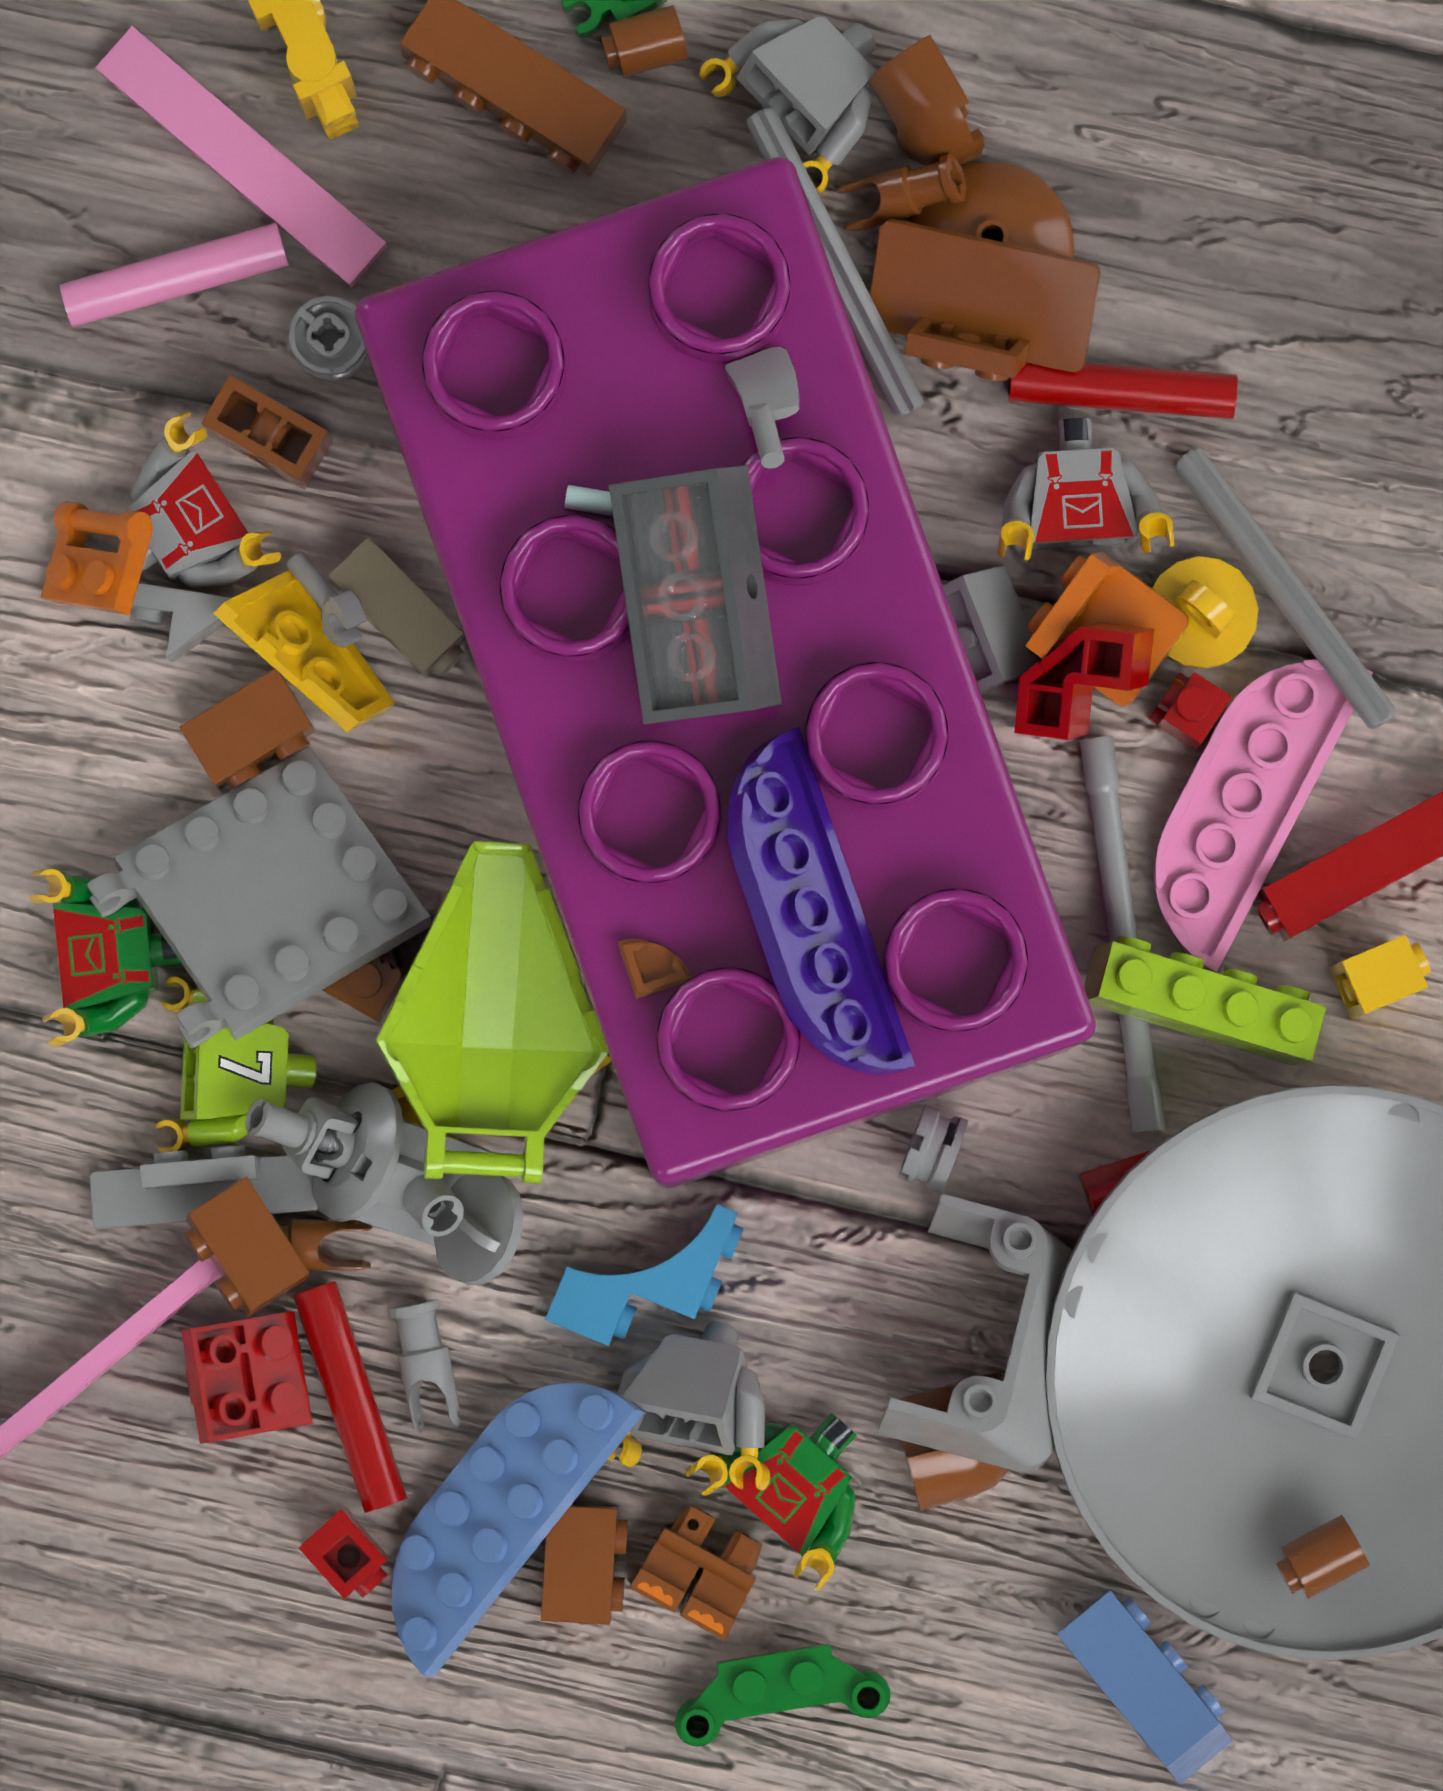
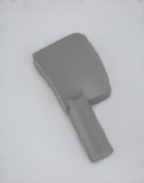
M772 347L728 363L725 366L727 377L736 390L745 409L749 426L752 427L761 464L763 467L770 469L780 466L785 459L775 421L797 413L800 400L796 372L787 350L782 347Z

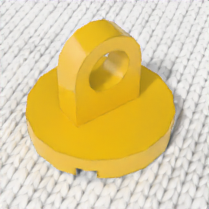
M1197 556L1178 561L1159 575L1152 587L1184 611L1189 618L1188 627L1165 657L1183 668L1209 669L1226 665L1246 649L1256 631L1259 608L1253 587L1239 569L1221 559Z

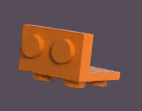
M1104 552L1091 553L1087 560L1081 555L1078 556L1065 572L1060 583L1066 589L1053 606L1047 601L1032 618L1027 629L1033 633V636L1025 646L1044 659L1060 646L1063 640L1081 626L1104 622L1154 629L1150 679L1188 627L1189 618L1184 611ZM1093 686L1120 706L1131 704L1143 689L1141 687L1126 691Z

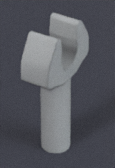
M304 552L292 556L287 562V568L322 610V631L332 643L342 648L361 640L362 636L355 626L366 622L367 617L353 591L348 589L337 594Z

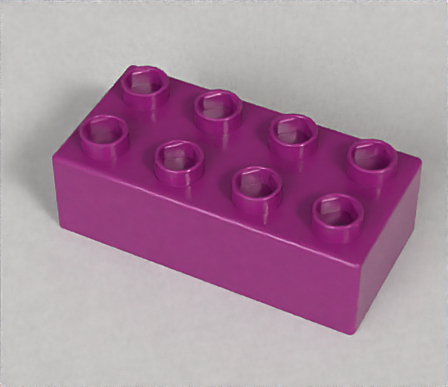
M774 157L360 300L355 309V319L644 1156L656 1183L664 1188H676L1059 1055L1091 1038L1095 1032L1096 1021L793 163L787 158ZM782 347L787 350L795 369L800 400L797 413L775 421L785 459L780 466L770 469L763 467L761 464L752 427L749 426L741 400L727 377L725 366L728 363L765 349ZM748 465L782 704L751 711L643 724L614 517L564 508L568 485L610 492L609 485L715 468ZM638 565V569H637V570H638L640 591L642 592L641 577H640V571H639V565ZM797 727L800 728L810 763L815 771L916 1065L901 1072L874 1075L846 1068L819 1051L803 1035L798 1027L789 1020L785 1006L775 986L735 869L731 849L727 841L728 808L735 779L744 762L755 749L771 738ZM629 939H642L658 943L671 950L684 962L692 978L680 986L636 1000L618 942Z

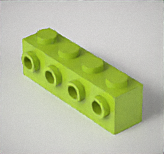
M1118 936L1117 942L1112 941L1094 947L1084 984L1090 1005L1290 1066L1313 1061L1327 1006L1310 1002V992L1288 985H1277L1276 991L1256 985L1257 976L1241 970L1226 968L1223 975L1203 969L1205 962L1203 959L1189 954L1172 952L1170 958L1150 953V943L1133 937Z

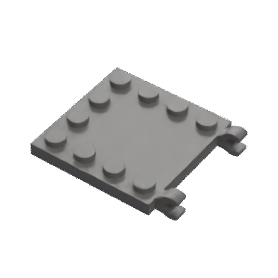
M310 746L115 856L114 860L119 872L101 874L87 884L88 889L93 894L90 897V901L101 917H106L116 912L123 905L137 897L208 1002L192 1004L176 1015L182 1025L179 1027V1031L190 1048L204 1043L224 1028L229 1031L234 1040L239 1039L431 926L430 915Z

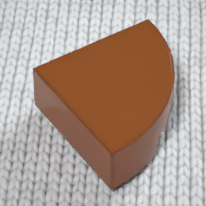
M629 939L618 942L636 1000L680 986L692 978L684 962L671 950L658 943L642 939Z

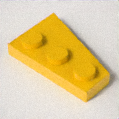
M290 570L223 602L213 612L218 619L347 733L384 714L395 704V701L354 643L342 648L332 643L322 631V610Z

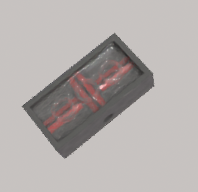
M748 465L715 468L609 485L643 724L751 711L782 704Z

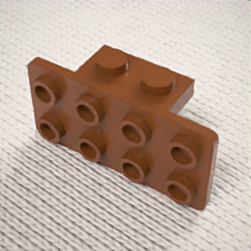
M889 219L880 227L870 296L888 332L907 336L905 355L921 358V363L928 367L950 369L955 365L973 369L976 376L990 381H1004L1008 377L1014 378L1026 363L1068 372H1078L1086 363L1100 280V268L1096 263L897 219Z

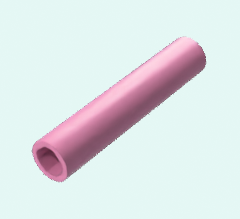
M275 222L62 283L59 286L67 316L72 328L287 267L289 263L278 225Z

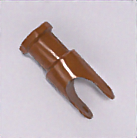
M950 153L940 155L939 162L916 169H911L906 165L847 183L836 189L837 194H845L877 186L880 192L879 209L867 219L844 226L845 231L866 230L883 225L889 219L900 220L921 214L923 207L950 200L954 204L965 201V194L967 192L963 170L957 158L953 157Z
M292 1219L290 1224H278L307 1270L359 1271L371 1267L370 1262L363 1260L333 1259L325 1255L319 1246L320 1241L329 1234L339 1231H370L372 1229L370 1224L360 1221L339 1222L336 1220Z

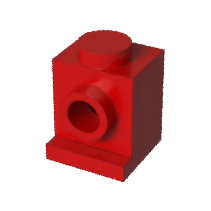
M1179 672L1148 720L1195 751L1202 744L1232 696L1196 672L1189 678Z
M346 1507L340 1509L299 1547V1550L343 1599L347 1598L354 1590L364 1598L388 1576L381 1566L390 1557L352 1516L353 1514ZM352 1545L359 1550L360 1561L357 1565L349 1567L340 1561L339 1552L343 1546Z

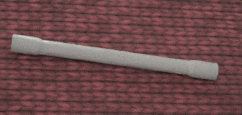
M1113 736L1083 739L1079 741L1085 788L1090 796L1109 942H1117L1118 936H1128L1137 939L1118 799L1119 778ZM1119 1014L1127 1070L1126 1091L1132 1134L1166 1130L1161 1087L1155 1071L1149 1022Z

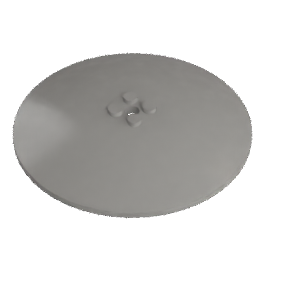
M1327 1084L1292 1087L1263 1093L1221 1107L1189 1123L1155 1146L1122 1177L1103 1199L1082 1231L1065 1266L1054 1299L1048 1330L1046 1390L1054 1450L1066 1485L1083 1519L1104 1550L1135 1584L1160 1605L1186 1622L1225 1641L1259 1652L1298 1659L1343 1660L1374 1657L1407 1650L1443 1637V1106L1406 1093L1370 1086ZM1330 1350L1335 1352L1339 1359L1337 1373L1325 1381L1313 1379L1309 1372L1311 1358L1319 1351ZM1342 1515L1356 1536L1370 1566L1309 1599L1302 1589L1292 1594L1276 1566L1277 1562L1285 1559L1280 1547Z

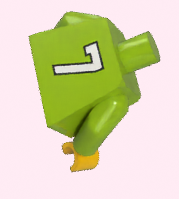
M170 977L165 981L170 986L183 987L184 997L179 1003L169 1004L161 1002L165 1009L175 1014H178L192 1004L208 1002L198 987L195 990L184 979ZM273 1019L237 1040L233 1039L226 1028L193 1048H190L184 1039L180 1119L164 1120L158 1122L155 1128L166 1126L174 1128L178 1138L174 1146L159 1147L157 1149L160 1152L182 1151L189 1143L194 1148L234 1144L250 1133L246 1131L245 1122L248 1111L254 1102L263 1099L270 1104L284 1108L286 1103V1087H313L316 1078V1059L314 1055L288 1053V1030L275 1026ZM182 1120H191V1121L189 1122V1124H188V1126H187V1124H186L184 1121H182Z

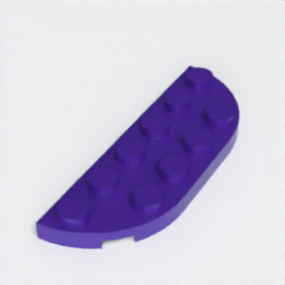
M799 727L788 730L764 742L746 759L735 779L728 808L727 841L775 986L785 1006L789 1020L798 1027L803 1035L819 1051L831 1060L846 1068L865 1074L885 1075L907 1070L916 1065L815 771L810 763L803 736Z

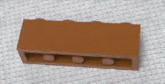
M428 0L400 42L402 55L407 59L405 67L410 72L429 84H433L436 78L455 90L452 97L458 103L476 114H480L483 108L502 120L499 127L506 134L523 144H527L532 139L549 150L546 157L557 167L569 174L574 175L577 169H579L588 176H591L627 122L626 108L457 0Z

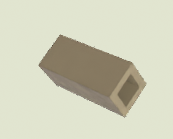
M369 536L328 575L331 583L341 593L348 589L353 591L362 605L367 620L425 679L434 671L443 676L465 654L460 648L466 641L464 633Z

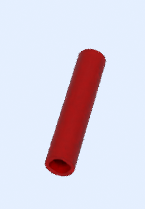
M1087 362L1078 372H1068L1026 363L1014 378H1009L1008 401L1234 419L1238 377L1237 374Z
M336 1281L293 1295L364 1513L407 1499L408 1497Z

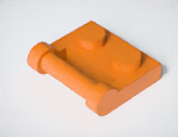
M69 501L61 503L54 513V524L58 530V535L51 560L46 569V579L40 598L57 604L130 616L152 536L153 524L151 518L145 512L127 510L122 514L88 510L87 506L82 503ZM88 532L118 537L120 544L117 553L84 548Z

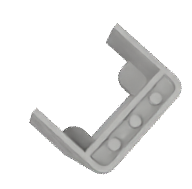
M941 1194L931 1219L928 1233L988 1248L992 1259L1000 1268L1028 1277L1004 1379L1000 1381L985 1376H971L962 1380L951 1394L947 1412L890 1397L877 1434L1017 1472L1037 1470L1046 1463L1054 1448L1048 1416L1046 1390L1047 1337L1054 1299L1065 1266L1073 1250L1030 1217Z

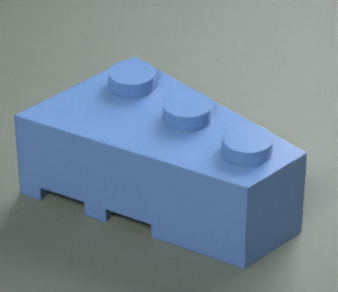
M1108 1591L1057 1635L1164 1764L1179 1785H1181L1233 1742L1217 1719L1225 1710L1204 1685H1201L1195 1691L1180 1675L1188 1666L1167 1641L1157 1647L1145 1633L1144 1629L1152 1623L1133 1599L1128 1597L1124 1602L1120 1603L1115 1595Z

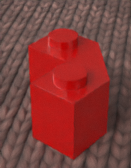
M1104 622L1079 627L1063 640V643L1040 662L1035 663L1020 676L1014 733L1062 740H1071L1087 735L1089 732L1093 686L1131 691L1148 685L1154 629Z

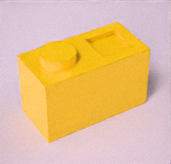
M1406 934L1328 967L1350 1020L1428 988L1424 976L1431 974L1428 960L1420 944L1416 942L1410 945Z

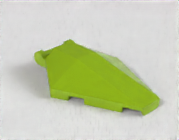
M473 841L375 1039L377 1047L426 1131L424 1153L425 1179H442L443 1174L522 1177L523 1183L541 1184L544 1137L609 1053L594 1010H591L578 975L580 973L549 888L547 889L531 844ZM446 1133L525 1137L523 1154L445 1150Z

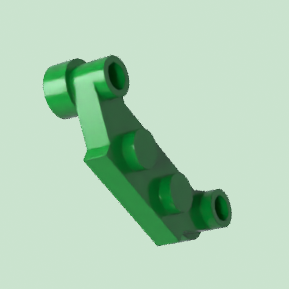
M830 1643L717 1661L718 1674L697 1698L690 1699L679 1707L675 1716V1729L683 1742L699 1747L711 1743L717 1737L722 1724L728 1720L836 1702L847 1705L850 1711L859 1717L873 1718L883 1713L890 1702V1689L886 1680L877 1672L870 1670L859 1671L832 1655ZM864 1687H873L879 1693L877 1701L869 1706L860 1704L857 1700L858 1692ZM694 1715H701L707 1719L709 1726L705 1732L695 1734L687 1728L686 1723L688 1719Z

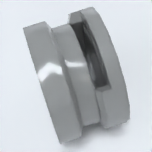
M322 296L309 300L297 310L290 323L289 341L296 361L306 373L319 380L338 381L350 377L363 366L368 354L355 319V305L341 297Z
M925 1104L907 1149L898 1179L909 1183L914 1182L916 1179L927 1183L929 1190L942 1194L961 1146L968 1120L956 1116L947 1119L940 1116L939 1109Z

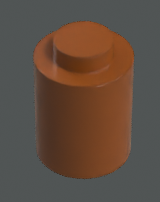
M674 5L608 23L610 35L601 37L609 70L620 67L623 78L688 60L683 32Z
M1342 1515L1280 1547L1285 1559L1276 1563L1291 1593L1294 1594L1302 1589L1308 1599L1370 1566L1356 1536Z

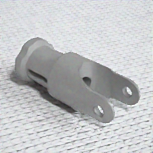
M438 1299L423 1300L388 1309L389 1317L396 1319L403 1352L398 1356L412 1423L415 1431L419 1434L424 1429L419 1398L420 1387L423 1381H431L438 1385L446 1398L452 1425L454 1427L460 1425V1408L448 1346L441 1343L435 1311L440 1307Z

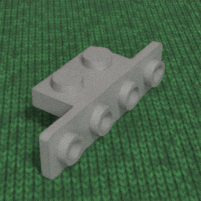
M245 1146L211 1148V1159L192 1161L188 1160V1151L154 1153V1164L140 1165V1168L93 1172L90 1175L93 1225L97 1229L187 1222L188 1213L246 1176L271 1214L319 1210L312 1194V1175L303 1173L288 1155L261 1158L255 1155L246 1156Z

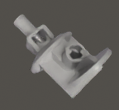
M375 1082L357 1085L339 1100L336 1107L316 1098H308L298 1113L270 1104L263 1099L257 1100L250 1107L246 1116V1131L250 1132L249 1134L252 1136H259L282 1144L283 1150L305 1174L312 1175V1194L320 1212L333 1220L343 1222L355 1219L435 1246L437 1260L445 1273L459 1282L468 1285L486 1284L500 1275L514 1257L522 1236L523 1208L520 1194L511 1180L504 1176L443 1174L442 1179H425L424 1153L426 1131L423 1126L402 1119V1108L392 1090ZM446 1134L445 1150L490 1152L489 1149Z

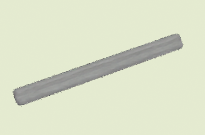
M770 107L754 113L747 119V126L764 159L768 160L774 157L787 158L796 168L855 338L893 413L900 417L917 410L923 405V399L775 109Z
M1195 448L1188 451L1176 464V471L1367 727L1375 729L1386 723L1395 712L1394 705L1203 450Z

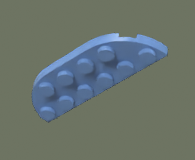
M559 1383L535 1389L519 1397L504 1408L486 1427L411 1523L396 1557L391 1592L395 1626L407 1655L423 1676L434 1677L645 1413L643 1409L622 1397L623 1395L608 1389L581 1383Z

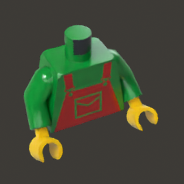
M55 869L33 871L31 876H43L47 879L49 892L47 895H29L30 900L36 904L55 903L59 900L63 902L53 904L63 1008L45 1015L42 1018V1022H47L51 1019L59 1021L64 1028V1034L49 1040L48 1044L52 1047H59L76 1039L77 1036L87 1037L116 1031L147 1006L150 993L159 991L157 966L182 964L161 932H153L152 919L144 908H140L137 898L129 901L116 912L106 917H101L90 901V897L93 894L87 887V884L94 878L72 875L64 876Z
M832 1412L810 1438L792 1422L786 1427L774 1421L765 1423L764 1447L758 1448V1460L768 1467L770 1481L769 1485L762 1491L756 1487L757 1469L755 1466H750L744 1471L743 1489L738 1488L731 1481L729 1475L730 1466L735 1459L741 1456L740 1447H735L732 1456L711 1452L688 1467L686 1470L687 1477L698 1469L704 1470L710 1477L709 1487L701 1492L703 1496L711 1494L723 1485L802 1556L793 1571L796 1579L805 1567L814 1568L820 1576V1581L814 1590L819 1591L833 1575L835 1569L834 1562L851 1533L856 1494L849 1484L852 1476L835 1460L854 1440L857 1434Z

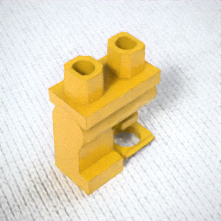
M248 0L260 30L268 31L269 28L276 25L287 48L286 61L293 81V88L306 120L318 116L329 141L358 128L359 122L350 101L357 97L352 76L345 62L338 63L334 47L325 30L326 14L321 1Z

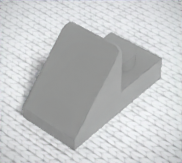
M138 583L129 619L145 624L163 625L164 616L172 617L166 657L170 662H175L225 625L213 612L223 602L231 599V597Z

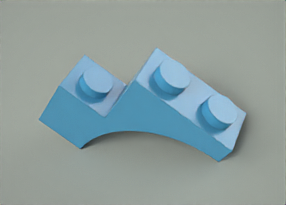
M717 1204L702 1231L689 1245L669 1260L640 1272L602 1275L566 1267L545 1320L609 1346L613 1336L621 1339L625 1338L637 1307L627 1304L631 1293L692 1319H695L698 1309L710 1312L722 1283L721 1280L712 1277L720 1255L730 1260L732 1259L744 1229L734 1224L738 1213Z

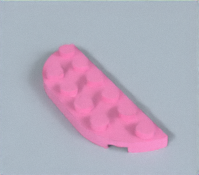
M1317 659L1304 660L1303 662L1269 671L1250 683L1234 698L1219 719L1160 834L1155 852L1153 876L1158 907L1166 926L1180 947L1187 954L1203 959L1205 961L1203 967L1209 971L1217 973L1354 710Z

